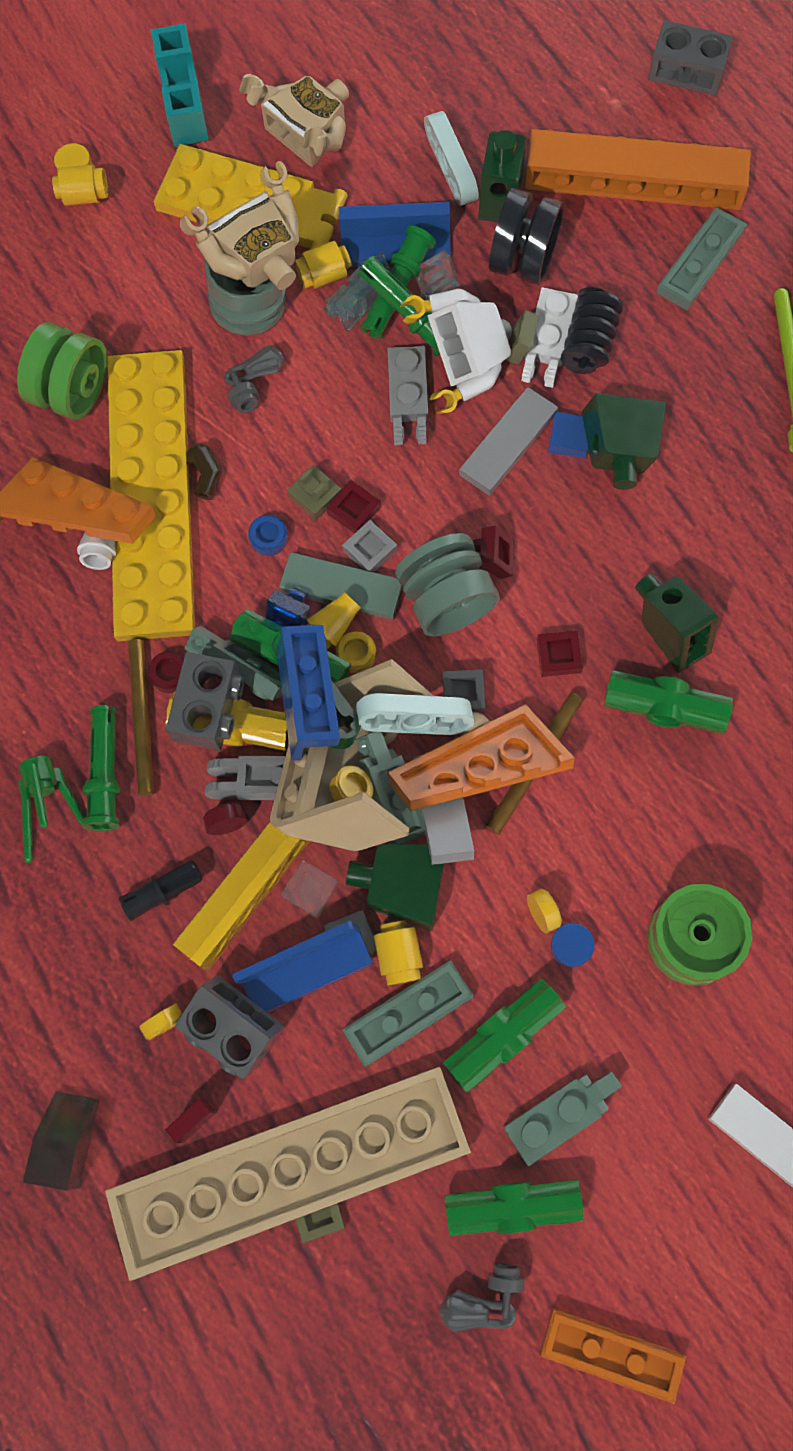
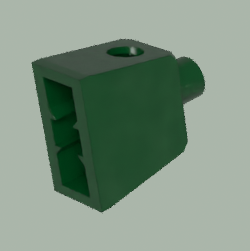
M508 130L489 133L481 176L478 220L498 222L510 189L513 187L520 189L525 163V136L514 134ZM496 183L506 185L507 192L502 195L495 194Z
M595 393L582 410L591 465L595 469L612 470L614 488L627 490L636 487V473H644L656 461L666 408L665 402Z
M653 573L643 577L635 586V590L644 599L642 623L676 671L680 673L711 654L719 616L680 577H673L663 584Z
M381 844L377 846L374 864L350 860L346 885L369 889L367 898L368 909L400 921H405L425 930L433 931L444 863L431 864L428 844Z

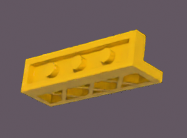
M270 822L181 933L173 946L208 972L310 841L287 836L272 826Z

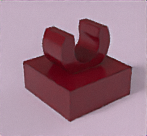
M496 525L482 528L481 539L473 540L475 551L481 552L482 565L479 569L489 571L499 579L512 577L514 540Z

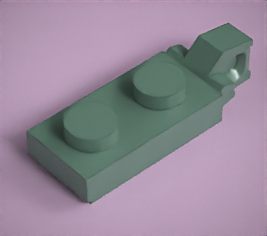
M202 626L193 628L184 647L188 652L235 661L241 674L240 676L244 677V683L250 686V691L262 699H271L272 701L283 696L279 669L249 650L232 642L230 639L225 641Z
M371 732L357 738L356 742L362 758L359 760L360 768L368 774L374 788L372 799L409 827L408 836L389 841L388 844H406L426 835L421 809L410 811L388 783V772L405 764L402 755L397 756L393 748H387L382 732Z
M613 1072L607 1073L594 1083L591 1082L586 1074L578 1080L574 1079L503 1128L529 1167L601 1118V1114L609 1109L603 1099L622 1086Z

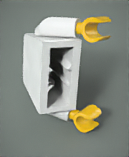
M454 289L428 295V300H423L417 295H411L400 305V307L411 305L416 309V314L406 316L403 319L407 324L417 322L425 312H432V314L427 316L451 387L457 386V389L453 391L447 389L439 390L431 395L430 400L437 399L442 395L446 398L447 404L445 408L436 412L439 414L452 412L457 406V401L463 399L465 402L492 388L502 369L501 362L511 355L508 343L512 335L510 323L500 318L497 306L494 303L480 302L479 298L463 289Z

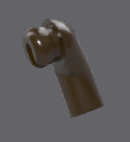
M199 443L188 448L186 459L188 463L192 462L191 465L196 467L201 474L194 492L195 495L204 500H212L222 473V467L212 449L205 444Z

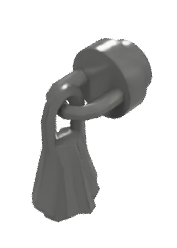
M271 345L263 347L251 358L225 372L224 379L226 383L234 386L228 392V400L232 408L240 413H248L258 406V390L253 383L246 381L258 376L281 372L284 360L281 351ZM244 369L246 375L238 378L236 372Z
M494 1264L493 1272L488 1275V1288L501 1292L500 1301L477 1298L460 1290L446 1296L445 1300L440 1304L439 1315L444 1325L454 1333L479 1327L498 1329L511 1327L516 1321V1311L510 1304L511 1293L524 1291L525 1277L521 1275V1267L513 1264ZM490 1309L500 1310L503 1320L489 1319Z

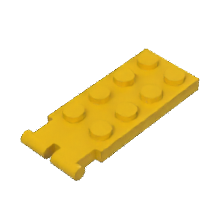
M179 144L153 202L156 211L180 218L186 215L190 221L197 222V220L192 215L191 210L196 206L201 207L208 216V225L259 194L267 191L271 196L273 191L272 188L263 185L260 174L263 167ZM268 169L270 178L278 180V172ZM287 174L282 185L284 190H289L297 214L299 242L297 245L310 248L311 250L328 243L334 230L331 224L337 223L339 207L344 206L348 197L347 193L342 189H335L333 193L314 188L313 181Z

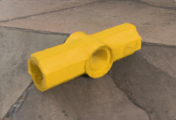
M174 692L173 696L170 698L169 703H168L166 725H167V721H168V717H169V714H170V710H171V706H172V702H173V699H174L175 692ZM242 699L239 701L234 700L230 714L234 715L233 732L229 740L224 739L223 744L242 746L244 742L286 751L289 740L285 712L252 707L251 703ZM202 715L198 717L194 722L193 728H206L211 723L212 716Z

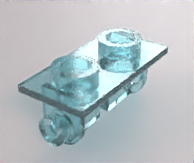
M380 252L376 259L390 272L385 256ZM364 259L357 270L347 279L350 284L349 286L342 284L332 296L326 299L325 313L331 318H335L338 315L346 331H349L372 307L378 295L361 276L357 275L358 270L363 268L362 265L368 259Z

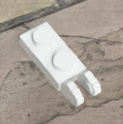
M541 288L535 314L539 315L532 348L525 356L526 361L521 381L530 383L535 371V361L549 364L545 371L544 386L553 388L558 366L561 367L562 365L560 360L561 353L564 350L565 339L568 336L569 325L575 311L577 294Z

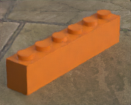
M532 129L525 190L741 210L749 185L751 150L700 145L697 143L686 144L662 140L633 139L623 136L612 137L591 135L589 133Z

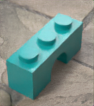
M186 23L151 29L156 62L162 83L161 90L166 117L174 147L179 146V144L187 145L209 141Z

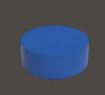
M263 515L256 518L249 527V541L254 551L258 554L273 556L280 553L286 547L288 533L284 522L280 518L273 515Z
M565 924L558 928L551 939L552 955L563 966L579 967L585 964L594 952L593 936L587 928L580 924Z

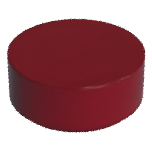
M166 651L159 653L151 660L148 667V675L152 684L163 693H174L176 691L184 661L180 654Z
M236 803L212 808L203 817L206 832L209 835L227 834L240 829L247 823L243 806Z

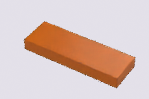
M555 1308L551 1310L539 1353L540 1357L675 1404L687 1357L683 1353Z

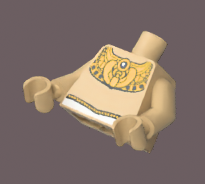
M244 75L239 92L241 94H248L246 99L250 105L254 106L258 102L261 103L265 130L310 167L316 165L325 152H337L341 149L346 131L344 105L342 102L349 97V91L341 80L335 79L324 88L311 76H304L294 83L274 87L264 85L263 81L255 75Z
M277 161L275 167L279 174L278 180L270 178L266 166L263 167L260 174L263 185L272 188L273 195L270 196L265 191L208 225L206 212L198 206L191 210L198 226L192 225L186 215L180 220L181 230L189 236L195 235L197 238L196 246L215 273L234 280H241L248 287H256L270 279L279 290H283L289 287L296 278V274L290 266L295 261V247L299 242L298 219L289 190H284L282 185L287 177V169L281 161Z

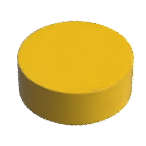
M76 143L62 146L54 156L57 171L61 167L92 165L88 150Z
M350 632L345 634L337 644L336 655L351 663L350 673L357 674L373 666L376 660L375 643L369 635L363 632Z
M356 766L343 767L330 781V793L334 801L362 792L372 798L374 793L373 784L368 774Z
M539 889L527 895L529 910L542 932L547 934L561 926L562 919L559 909L548 891Z
M174 1004L145 1021L139 1028L146 1040H153L173 1028L181 1017L182 1012L178 1005Z

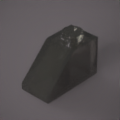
M55 1092L33 1136L23 1183L66 1191L80 1188L100 1099Z

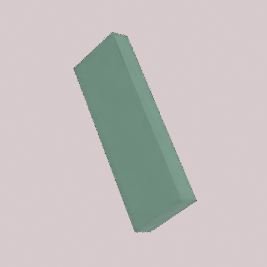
M715 207L659 283L656 293L688 311L744 234L747 223Z
M290 552L279 589L280 593L325 604H330L345 592L361 607L358 612L394 620L403 586H401L398 578Z
M450 960L342 1031L366 1068L473 999L474 996Z

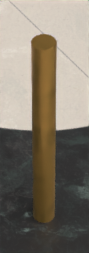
M132 639L128 641L138 796L148 797L153 796L155 792L144 641Z
M569 693L548 726V729L558 740L584 701L576 693ZM534 779L510 786L485 826L489 831L500 835Z

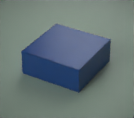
M555 412L548 453L586 459L588 444L583 417Z

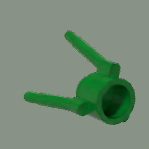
M48 756L32 757L24 760L18 766L21 780L18 781L21 792L23 847L26 863L32 862L31 797L35 801L41 828L48 826L44 797L55 791L54 785L58 786L72 813H74L81 825L82 820L86 818L65 781L62 768H53L51 758Z

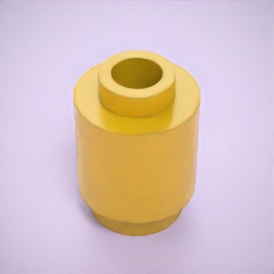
M94 165L58 168V176L52 177L56 199H62L64 206L100 203V199L108 198V183L104 168H95Z
M335 240L301 253L302 257L294 261L304 289L312 286L314 289L345 278L348 276L347 268L352 267L345 246L338 247Z
M405 921L380 925L382 933L374 935L381 976H386L387 986L420 980L419 969L423 968L415 927L407 928Z

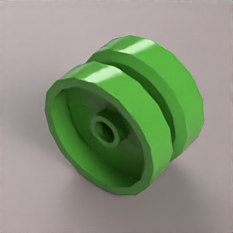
M49 321L40 324L31 333L26 342L18 365L17 386L22 400L46 410L52 408L54 413L76 421L84 418L95 405L105 380L107 351L104 343L80 332L73 334L72 330Z
M690 884L673 892L652 914L646 931L648 951L656 967L669 979L687 986L707 985L734 972L748 956L753 939L751 920L742 903L727 890L711 884ZM697 929L703 934L700 941L694 936V931Z

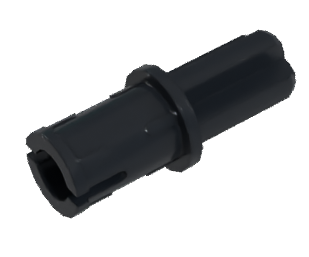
M189 861L159 878L156 875L151 876L150 882L120 896L119 902L128 919L133 921L145 914V912L163 903L166 906L171 904L170 898L200 883L203 878L202 873L194 861Z

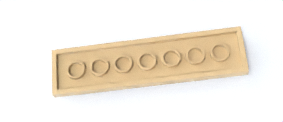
M440 1067L111 1188L106 1190L105 1193L129 1281H133L470 1154L471 1151Z

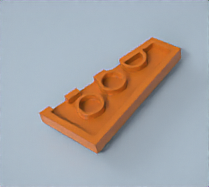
M34 457L0 491V521L6 517L16 519L19 525L33 527L35 523L51 525L54 531L66 533L73 529L82 530L89 537L133 544L156 517L153 507L149 504Z
M523 705L389 771L388 783L407 808L413 811L573 769L575 758L527 705Z

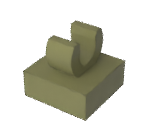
M313 465L287 490V493L294 503L316 521L327 511L329 504L342 489Z

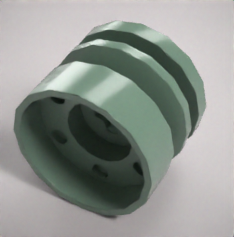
M204 261L211 315L221 327L231 333L248 336L261 334L277 324L283 316L286 305L285 289L279 290L270 279L256 287H248L241 280H234L215 273L207 261Z
M464 533L449 534L425 543L409 553L395 570L401 586H404L403 590L407 599L415 601L412 607L424 634L427 636L446 635L469 626L487 615L500 600L499 593L489 573L479 569L482 565L479 553L475 552L474 543L469 535Z

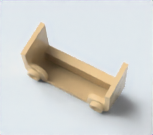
M393 659L334 683L356 714L357 702L370 694L433 696ZM345 726L339 727V729H343L345 733L348 730V728H346ZM360 728L356 739L371 733V731ZM382 732L386 744L391 743L398 735V733ZM356 739L353 745L342 750L329 746L304 748L301 759L297 761H291L290 747L288 746L270 815V822L276 829L287 836L350 851L363 850L408 836L409 827L364 792L338 801H334L330 793L332 777L345 766L360 768L359 760L362 758Z

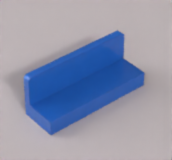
M449 202L339 207L341 246H345L352 267L362 266L372 255L382 265H390L392 254L398 253L406 237L404 231L408 225L424 229L436 240L434 248L427 251L421 264L444 263L451 260Z
M323 625L282 627L277 646V658L291 761H297L301 759L304 748L338 746L340 734Z
M347 921L232 974L235 983L244 986L247 997L269 1013L375 963L359 926L352 921Z

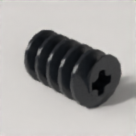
M586 287L579 290V298L576 301L575 311L573 312L568 329V336L564 343V350L561 353L560 360L562 364L577 374L593 373L596 368L604 367L608 364L610 358L608 353L612 351V340L617 332L615 327L619 325V314L622 313L624 307L622 300L616 295L596 287Z

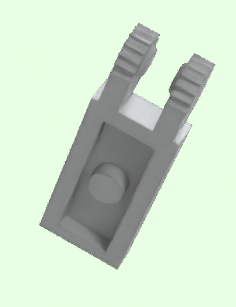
M425 346L388 348L390 421L393 422L394 445H403L404 427L402 422L417 421L415 430L418 444H427L426 421H428Z
M239 756V759L218 758L210 760L207 763L208 774L215 777H234L237 775V782L208 783L205 787V795L213 800H233L235 798L238 800H274L286 756Z

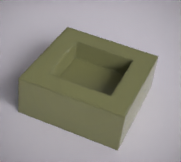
M525 310L512 327V335L509 339L511 355L505 359L506 361L519 365L530 351L539 315Z
M338 1203L295 1219L302 1244L345 1229Z

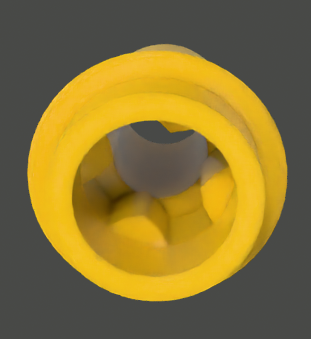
M343 592L333 602L308 618V625H323L328 650L332 645L337 646L361 607Z

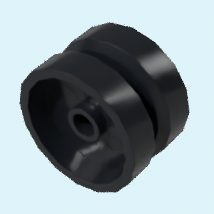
M513 187L505 199L496 225L489 257V270L508 276L516 269L520 260L519 273L521 280L540 285L547 273L556 246L564 213V201L546 196L538 203L533 214L534 199L532 192Z

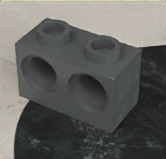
M664 20L654 50L648 80L716 96L733 36Z
M186 652L165 729L173 742L218 751L222 750L224 739L229 740L233 732L234 715H230L234 700H240L244 688V677L240 676L241 674L235 661ZM215 676L222 678V682L217 688L212 690L203 688L209 678ZM202 715L212 716V721L206 728H193L194 722L198 717Z
M219 975L199 987L175 1025L178 1030L185 1034L186 1040L191 1045L207 1051L218 1060L223 1070L229 1074L239 1076L242 1080L260 1066L285 1028L282 1023ZM206 1009L215 1015L216 1024L208 1019ZM239 1035L249 1041L251 1051L242 1046Z

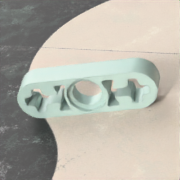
M439 111L425 116L424 125L428 141L457 204L462 206L477 201L479 193L476 179L445 112Z
M375 693L364 696L356 704L359 725H361L363 730L371 732L457 735L474 725L471 703L464 698Z

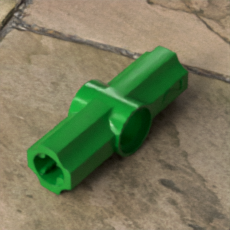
M246 609L243 613H240L233 624V629L229 636L230 640L275 664L279 669L277 646L282 627ZM327 651L332 682L335 683L347 678L351 670V663Z
M612 670L606 689L604 706L646 716V720L658 726L676 728L686 725L724 734L727 731L731 718L733 698L692 689L687 682L674 677L661 676L653 680Z
M541 979L521 994L508 1008L506 1006L502 1007L476 1030L477 1034L444 1061L443 1064L467 1093L490 1075V1072L501 1063L505 1065L533 1041L532 1036L564 1010L566 1006L553 988Z
M578 1180L531 1185V1182L508 1183L491 1186V1190L444 1195L449 1236L496 1231V1234L520 1233L536 1230V1226L557 1225L584 1220L582 1195Z

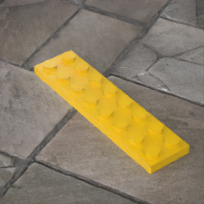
M182 350L108 356L110 488L151 505L156 515L155 519L133 544L115 541L116 556H112L114 638L117 642L132 639L145 640L190 636L195 627L189 463L186 459L188 434L185 358Z

